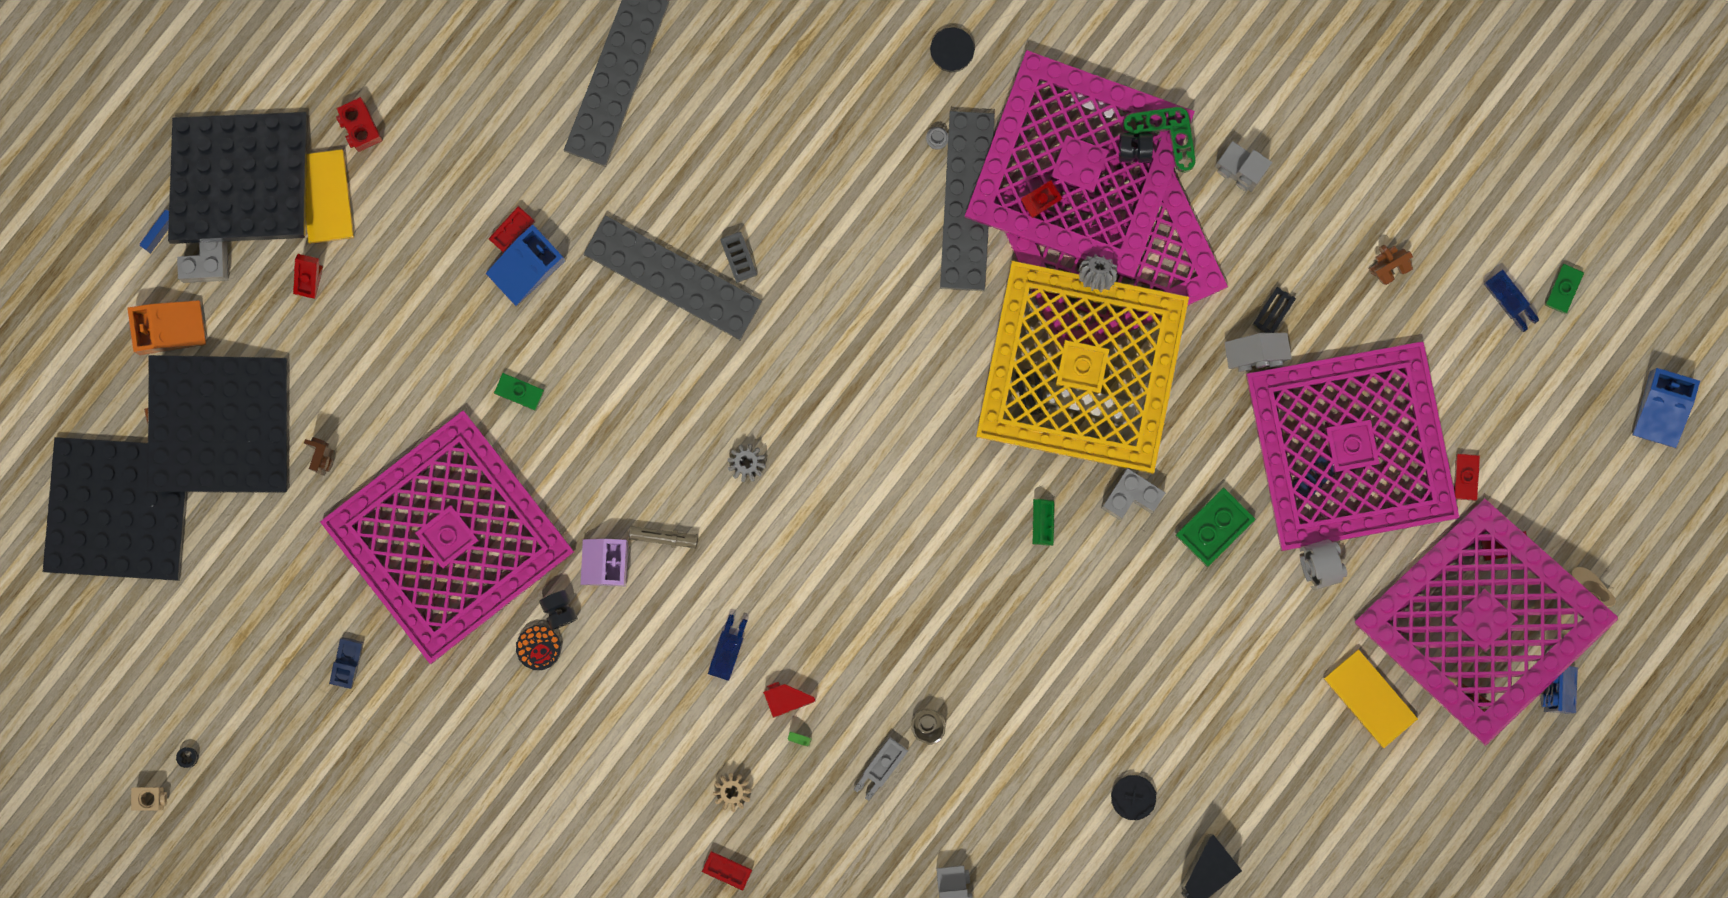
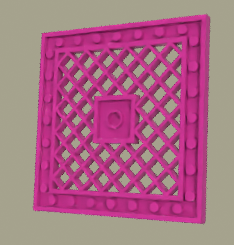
M1026 50L965 218L1083 261L1087 256L1093 257L1096 254L1098 257H1103L1105 255V259H1112L1113 264L1117 265L1118 274L1134 279L1175 167L1169 130L1158 132L1159 135L1153 137V142L1158 139L1161 140L1156 153L1153 149V161L1148 173L1144 163H1138V161L1129 166L1125 162H1120L1122 169L1112 173L1108 162L1119 159V149L1116 141L1120 139V135L1113 138L1109 127L1119 123L1123 133H1126L1123 128V121L1129 114L1182 106ZM1039 80H1040V81H1043V82H1046V83H1043V84L1037 86ZM1049 86L1054 96L1043 101L1039 90ZM1054 86L1065 89L1066 91L1057 94V91ZM1035 93L1039 103L1030 107ZM1075 93L1088 98L1079 102ZM1070 94L1075 104L1064 108L1060 98ZM1056 100L1060 111L1050 115L1046 104ZM1091 101L1096 112L1085 116L1081 106ZM1096 101L1107 104L1109 106L1099 109V106ZM1042 107L1046 117L1035 121L1031 111ZM1182 107L1187 111L1191 123L1195 111ZM1077 108L1081 118L1071 122L1066 112ZM1112 109L1117 119L1106 123L1102 113ZM1117 109L1126 111L1129 114L1121 117ZM1175 113L1173 118H1168V114H1165L1166 126L1169 125V120H1176L1177 123H1180L1184 117L1180 116L1179 113ZM1028 114L1031 120V124L1022 127L1025 117ZM1063 114L1067 125L1057 129L1052 119ZM1157 115L1149 119L1150 124L1155 125V127H1159V124H1162V119ZM1098 116L1103 126L1092 130L1088 120ZM1048 121L1053 131L1042 136L1038 125ZM1084 122L1088 132L1077 136L1074 126ZM1034 127L1038 138L1028 142L1024 132ZM1070 129L1073 137L1066 135L1063 143L1059 133ZM1105 130L1109 140L1099 144L1094 134ZM1020 134L1024 144L1014 148ZM1184 134L1177 135L1175 137L1176 143L1182 146L1186 136ZM1055 135L1059 146L1049 150L1045 139ZM1090 136L1094 145L1082 140ZM1041 142L1045 152L1034 156L1030 146ZM1112 144L1116 154L1106 158L1109 150L1103 147ZM1026 148L1031 158L1020 163L1016 152ZM1061 150L1058 160L1055 163L1051 154ZM1012 155L1016 165L1007 169ZM1048 156L1052 166L1041 171L1037 160ZM1033 162L1037 173L1027 177L1023 166ZM1104 165L1108 175L1098 179ZM1139 166L1144 176L1133 180L1129 170ZM1019 169L1023 179L1012 183L1008 173ZM1054 170L1051 178L1057 181L1053 182L1055 186L1061 184L1065 195L1061 196L1062 200L1068 199L1072 209L1061 213L1056 203L1053 206L1057 216L1047 220L1044 212H1041L1042 220L1029 216V212L1025 211L1021 201L1022 197L1019 198L1015 187L1025 183L1031 193L1033 189L1029 181L1040 176L1044 185L1047 183L1044 174ZM1125 172L1129 183L1119 187L1115 176ZM1005 176L1009 186L999 190L1002 179ZM1111 179L1115 189L1104 193L1100 183ZM1146 180L1140 194L1136 184ZM1066 184L1074 186L1078 189L1069 192ZM1097 186L1101 196L1090 200L1087 192L1093 193ZM1132 186L1136 197L1126 201L1121 191ZM1011 190L1015 200L1005 204L1000 194ZM1082 192L1086 202L1076 207L1071 196ZM1117 193L1122 203L1111 208L1107 197ZM996 196L998 198L1000 205L994 203ZM1103 200L1107 210L1097 214L1093 204ZM1138 201L1132 215L1128 205ZM1018 204L1021 212L1012 210L1009 207ZM1089 206L1093 217L1083 221L1078 210ZM1124 207L1129 218L1118 222L1114 211ZM1074 213L1079 223L1068 228L1064 217ZM1110 214L1114 224L1104 229L1099 218ZM1060 219L1064 228L1051 223ZM1095 220L1100 231L1089 235L1085 225ZM1130 222L1126 235H1124L1120 226ZM1081 227L1084 235L1075 233L1072 230ZM1116 228L1121 239L1111 243L1106 232ZM1102 235L1106 243L1097 241L1093 238ZM1122 243L1121 249L1114 247Z
M1148 133V134H1152L1153 137H1154V136H1157L1156 133ZM1159 139L1153 142L1155 153L1160 142ZM1112 144L1104 147V149L1109 150L1106 158L1116 154ZM1118 158L1108 162L1112 173L1118 171V169H1115L1116 167L1121 166ZM1152 162L1144 163L1145 169H1147L1148 172L1150 170ZM1104 165L1100 175L1107 172ZM1053 171L1044 174L1047 182L1050 180L1052 182L1057 181L1051 178ZM1173 171L1160 206L1162 209L1159 218L1156 217L1155 222H1157L1154 231L1150 233L1151 239L1148 247L1144 249L1146 253L1143 261L1139 263L1140 269L1137 276L1132 280L1135 281L1133 286H1137L1138 282L1150 286L1149 289L1156 288L1163 292L1189 297V306L1228 288ZM1125 172L1119 174L1120 176H1123L1119 187L1124 185L1125 179L1127 178ZM1131 174L1133 180L1140 178ZM1040 176L1029 181L1033 191L1043 185ZM1108 180L1100 183L1103 186V191L1106 187L1115 189L1113 184L1108 183ZM1144 180V181H1142V182H1140V183L1137 184V189H1138V190H1139V187H1140L1141 183L1144 184L1146 180ZM1025 183L1015 187L1019 198L1030 193ZM1061 184L1055 186L1059 193L1064 191ZM1066 184L1069 192L1078 189L1074 186ZM1127 189L1121 191L1124 194L1132 196V198L1136 197L1133 191ZM1011 190L1000 194L1005 204L1015 200ZM1087 192L1088 196L1092 199L1099 197L1096 194ZM1083 194L1079 205L1083 204V201L1085 199ZM1116 194L1114 201L1108 199L1112 208L1120 204L1117 203L1118 194ZM996 196L994 203L1000 205L998 198ZM1067 199L1058 202L1062 204L1060 209L1061 213L1063 212L1065 205L1071 207ZM1100 201L1096 203L1094 208L1097 214H1099V212H1097V209L1099 207ZM1132 203L1129 205L1131 213H1134L1135 209L1132 208ZM1018 204L1009 207L1012 210L1021 211ZM1086 207L1078 210V212L1083 211L1092 215L1091 210ZM1047 209L1043 211L1044 214L1051 217L1057 216V213ZM1165 209L1171 222L1162 219ZM1120 213L1115 215L1118 222L1123 220ZM1110 214L1109 216L1101 217L1104 219L1101 222L1104 229L1114 224ZM1074 216V219L1064 217L1065 221L1070 223L1071 226L1079 223L1076 221V216ZM1056 220L1055 225L1058 226L1059 220ZM1093 221L1085 225L1089 235L1100 231L1097 224L1091 226ZM1129 223L1120 226L1124 235H1126ZM1160 224L1171 227L1168 238L1156 234ZM1116 228L1106 232L1111 243L1121 239ZM1174 230L1181 242L1171 239ZM1004 232L1018 262L1045 268L1046 264L1054 267L1055 270L1060 269L1074 274L1080 273L1075 270L1080 259L1075 258L1072 269L1060 265L1063 255L1066 254L1061 253L1057 263L1045 259L1050 248L1045 247L1043 257H1041L1036 243ZM1102 235L1093 238L1097 241L1106 243ZM1154 238L1166 242L1163 252L1151 248ZM1122 243L1114 247L1121 249ZM1169 244L1181 248L1177 258L1166 254ZM1184 250L1189 258L1190 263L1181 260ZM1149 253L1161 257L1157 267L1145 263ZM1164 258L1176 262L1172 273L1161 269ZM1179 264L1190 268L1187 278L1175 274ZM1143 268L1155 271L1152 282L1140 278ZM1194 270L1197 276L1190 279ZM1158 273L1170 277L1167 287L1155 283ZM1118 274L1120 275L1118 280L1119 283H1121L1123 277L1129 278L1127 276ZM1173 278L1183 282L1170 288ZM1045 292L1049 300L1059 295ZM1040 293L1034 296L1039 307L1046 303ZM1063 298L1053 303L1058 313L1064 311V305H1067ZM1093 302V308H1095L1097 302ZM1080 305L1075 308L1076 311L1080 310L1085 313H1090V310L1088 308L1082 307ZM1049 306L1041 311L1046 322L1055 317ZM1108 309L1106 315L1097 312L1098 316L1102 318L1103 323L1113 317L1112 315L1109 316L1110 312ZM1133 310L1138 318L1147 313ZM1129 311L1119 317L1125 327L1135 321ZM1068 313L1061 317L1067 326L1076 322L1073 320V313L1071 318ZM1156 315L1158 319L1162 317L1161 315ZM1149 316L1143 321H1141V323L1144 326L1153 322L1154 320L1151 316ZM1091 317L1085 323L1089 331L1099 326L1098 322L1088 325ZM1058 319L1048 325L1054 336L1064 330ZM1116 320L1106 325L1112 336L1122 330ZM1135 325L1134 327L1129 329L1128 332L1138 329L1139 326ZM1082 327L1077 331L1075 328L1070 330L1076 340L1086 334ZM1102 329L1092 334L1098 344L1108 339ZM1067 333L1057 338L1062 348L1064 347L1065 340L1072 341ZM1089 337L1080 342L1094 346Z
M1424 342L1246 374L1281 551L1301 548L1326 539L1335 542L1460 518ZM1399 369H1404L1405 374L1399 371ZM1391 371L1386 379L1377 375V373ZM1394 373L1404 379L1399 389L1389 383ZM1369 375L1363 384L1355 379V377ZM1372 377L1382 383L1377 393L1367 387ZM1347 379L1341 388L1333 383L1334 381ZM1350 381L1360 387L1355 397L1345 391ZM1325 383L1319 392L1311 387L1312 385ZM1406 384H1408L1410 396L1402 392ZM1328 385L1338 392L1333 401L1322 394ZM1385 386L1395 392L1390 402L1380 396ZM1303 387L1297 396L1289 391L1290 389ZM1306 389L1316 396L1311 405L1300 399ZM1363 390L1373 396L1368 406L1358 400ZM1281 391L1275 399L1274 392ZM1283 394L1294 400L1289 409L1278 403ZM1341 394L1351 400L1346 410L1336 404ZM1398 396L1408 401L1403 411L1393 405ZM1319 398L1329 404L1324 414L1314 408ZM1376 399L1386 405L1381 415L1371 409ZM1297 402L1307 408L1302 418L1291 412ZM1354 403L1364 409L1359 419L1349 413ZM1411 405L1414 418L1406 413ZM1332 407L1342 413L1337 423L1327 417ZM1277 408L1285 413L1280 422ZM1390 408L1400 415L1394 424L1384 417ZM1310 411L1320 417L1315 427L1305 421ZM1367 413L1378 419L1373 427L1371 420L1362 421ZM1288 415L1298 421L1293 431L1282 425ZM1345 417L1355 422L1340 425ZM1403 417L1413 423L1408 432L1398 427ZM1323 421L1333 426L1325 428L1326 435L1318 430ZM1381 421L1391 427L1385 437L1376 431ZM1301 425L1312 431L1306 440L1296 434ZM1415 428H1417L1419 441L1411 436ZM1281 430L1290 435L1285 443L1283 442ZM1394 430L1404 436L1399 446L1389 440ZM1314 434L1325 440L1319 449L1309 443ZM1374 436L1382 440L1378 448H1376ZM1292 438L1303 444L1297 453L1287 447ZM1407 440L1417 445L1412 455L1402 449ZM1327 443L1329 446L1330 456L1322 452ZM1385 444L1395 449L1390 459L1380 453ZM1305 447L1316 453L1311 462L1300 456ZM1420 449L1422 453L1423 462L1415 458ZM1286 452L1294 457L1289 466ZM1398 453L1409 459L1403 468L1393 462ZM1319 455L1329 461L1324 471L1313 465ZM1379 458L1387 463L1381 472L1372 467L1380 464ZM1297 459L1307 466L1302 475L1291 469ZM1412 461L1422 467L1417 477L1406 471ZM1390 465L1400 472L1395 481L1384 475ZM1331 466H1333L1334 473L1343 471L1337 480L1327 474ZM1365 467L1359 476L1350 471ZM1310 469L1321 475L1315 485L1304 478ZM1367 470L1378 476L1373 485L1362 479ZM1424 472L1426 473L1428 485L1420 480ZM1290 474L1299 479L1294 487H1292ZM1345 474L1356 480L1350 489L1340 483ZM1403 475L1413 480L1408 490L1397 484ZM1323 478L1334 484L1328 493L1318 487ZM1381 478L1391 485L1386 494L1375 488ZM1301 482L1312 488L1306 498L1296 491ZM1359 483L1369 489L1364 498L1353 492ZM1416 484L1427 490L1421 499L1411 493ZM1337 487L1347 493L1342 502L1331 496ZM1394 488L1405 494L1399 503L1389 497ZM1315 490L1325 497L1320 506L1309 500ZM1372 492L1382 497L1377 507L1367 501ZM1430 494L1431 500L1425 501L1428 495ZM1294 496L1303 501L1298 510ZM1350 496L1360 502L1355 511L1345 506ZM1407 497H1410L1411 499L1417 502L1414 504L1403 505ZM1328 500L1338 506L1333 515L1322 509ZM1385 501L1395 506L1392 508L1381 509ZM1306 504L1316 510L1311 519L1300 513ZM1363 505L1373 510L1358 514ZM1341 509L1350 514L1349 516L1336 518ZM1319 513L1328 518L1327 520L1314 522ZM1299 518H1300L1301 520H1303L1304 522H1306V523H1305V524H1300Z
M464 410L320 521L429 664H433L574 553L573 549ZM461 443L464 449L454 447ZM453 451L464 453L463 465L451 463ZM448 453L447 463L436 462ZM468 454L478 466L467 465ZM435 465L446 467L445 479L433 477ZM430 467L429 477L419 476V474ZM451 467L462 468L461 480L449 479ZM466 469L478 470L476 482L465 481ZM482 472L492 484L481 483ZM417 479L428 480L427 492L416 491ZM412 481L411 491L401 490V488ZM433 481L444 482L443 494L431 493ZM449 483L460 484L459 496L447 495ZM464 485L476 486L474 498L463 497ZM480 487L492 488L490 500L479 499ZM496 490L506 502L495 501ZM399 493L410 494L409 506L398 505ZM394 495L393 505L383 504V502ZM415 495L426 496L425 508L413 507ZM431 497L442 498L441 510L429 509ZM446 499L458 500L457 511L452 505L445 509ZM462 501L474 502L472 514L461 513ZM478 502L490 504L488 516L477 515ZM494 504L505 505L504 518L493 516ZM381 507L392 508L391 520L380 519ZM510 507L519 519L508 518ZM376 509L375 519L365 518V516ZM397 509L408 510L407 522L395 521ZM413 511L424 512L423 524L411 523ZM429 513L439 514L427 523ZM460 516L472 518L471 528L467 526ZM476 518L488 520L486 532L475 530ZM492 520L504 521L502 533L490 532ZM363 521L374 522L373 534L362 533ZM508 522L519 523L518 535L506 534ZM356 523H358L357 531L353 527ZM379 523L390 524L389 536L378 535ZM395 525L406 526L405 538L393 537ZM523 525H525L533 537L522 536ZM411 527L421 528L415 533L420 540L409 539ZM474 534L486 535L484 547L474 546L479 542ZM490 536L501 537L500 549L488 548ZM362 537L372 538L371 549ZM506 538L517 539L516 551L504 550ZM377 539L388 540L387 552L375 551ZM522 540L533 541L532 553L520 552ZM393 541L404 542L403 554L391 553ZM538 542L542 548L536 552ZM409 543L420 544L418 556L407 555ZM424 545L434 558L423 557ZM472 550L484 551L482 563L471 562ZM467 551L466 561L456 560ZM488 552L499 553L498 565L486 564ZM504 554L515 555L514 567L502 566ZM376 555L386 556L385 567ZM519 556L530 557L520 566H518ZM391 557L402 558L400 570L389 569ZM407 558L418 560L416 572L405 571ZM422 560L434 561L432 574L421 572ZM438 563L443 569L449 565L448 576L437 574ZM454 564L466 565L464 577L453 576ZM470 566L481 567L480 579L468 578ZM486 568L497 569L496 581L484 580ZM502 570L512 571L502 580H500ZM390 573L400 574L399 584H397ZM404 574L416 575L414 588L403 587ZM420 576L432 577L430 590L419 588ZM436 578L448 579L446 591L435 590ZM452 580L463 581L462 593L451 592ZM468 582L479 583L478 595L466 594ZM484 584L494 585L488 591L482 594ZM403 590L414 591L412 602ZM418 592L430 593L428 606L417 604ZM434 594L446 595L444 607L433 606ZM450 596L461 597L460 609L448 608ZM466 598L476 599L465 608ZM417 608L428 609L426 620ZM432 610L443 611L442 623L430 622ZM448 612L458 613L447 622ZM431 626H438L440 628L434 631Z
M1484 499L1355 621V624L1486 746L1618 620V616L1491 503ZM1491 540V549H1479V541ZM1495 540L1505 549H1495ZM1475 542V550H1467ZM1491 555V564L1479 565V556ZM1495 555H1508V564H1495ZM1463 556H1475V565H1463ZM1512 556L1521 564H1512ZM1459 557V565H1451ZM1491 570V579L1479 580V571ZM1495 570H1508V579H1495ZM1512 570H1524V579H1512ZM1528 570L1537 578L1528 579ZM1447 571H1459V580H1447ZM1463 571H1475V580H1463ZM1442 573V581H1434ZM1541 584V594H1528V585ZM1495 585H1508V594H1495ZM1512 585H1524V594H1512ZM1545 585L1554 593H1545ZM1459 586L1458 595L1446 596V587ZM1463 586H1475V595H1463ZM1479 586H1491V594L1486 589L1479 594ZM1430 587H1442V596H1430ZM1426 588V596H1418ZM1557 599V609H1545V600ZM1561 599L1571 608H1561ZM1508 600V609L1499 601ZM1512 600H1524V609H1512ZM1528 600H1541V609H1528ZM1458 601V611H1446V602ZM1463 601H1471V602L1463 609ZM1414 602H1426V611H1414ZM1430 602H1442V611H1430ZM1410 604V612H1401ZM1574 614V624H1562L1561 615ZM1516 615H1524V625H1515L1518 622V618L1515 617ZM1528 615H1541V624H1528ZM1545 615H1557V624H1545ZM1578 615L1583 618L1579 623H1578ZM1426 617V626L1414 627V618ZM1430 617H1442V626H1430ZM1446 617H1454L1452 622L1456 626H1446ZM1398 618H1409V627H1397ZM1541 630V640H1528V631ZM1545 630H1558V639L1545 640ZM1562 630H1570V631L1562 638ZM1512 631H1524V640H1512ZM1430 632H1442V641L1430 642ZM1446 632H1458V641H1446ZM1508 632V640H1500ZM1400 633H1409V641ZM1414 633H1426L1425 642H1414ZM1463 633L1472 641H1462ZM1508 646V656H1495V647ZM1512 646H1524V655L1512 656ZM1528 646H1541V655H1528ZM1545 646H1553V647L1545 654ZM1446 647H1458V657H1446ZM1462 647H1475V656H1462ZM1479 647L1485 653L1491 648V656H1479ZM1416 648H1425V656ZM1430 648H1442V657H1430ZM1528 661H1538L1528 670ZM1475 662V672H1462V663ZM1479 662H1491V672H1479ZM1495 662H1508V671H1495ZM1512 662H1524V671H1512ZM1432 663H1442V672ZM1446 663H1458V672H1446ZM1508 677V687H1495V678ZM1512 677H1521L1512 685ZM1448 678H1458V687ZM1462 678H1475V687H1462ZM1479 678H1491V687H1479ZM1464 693H1474V702ZM1479 693H1491V703H1479ZM1495 693H1504L1495 702Z

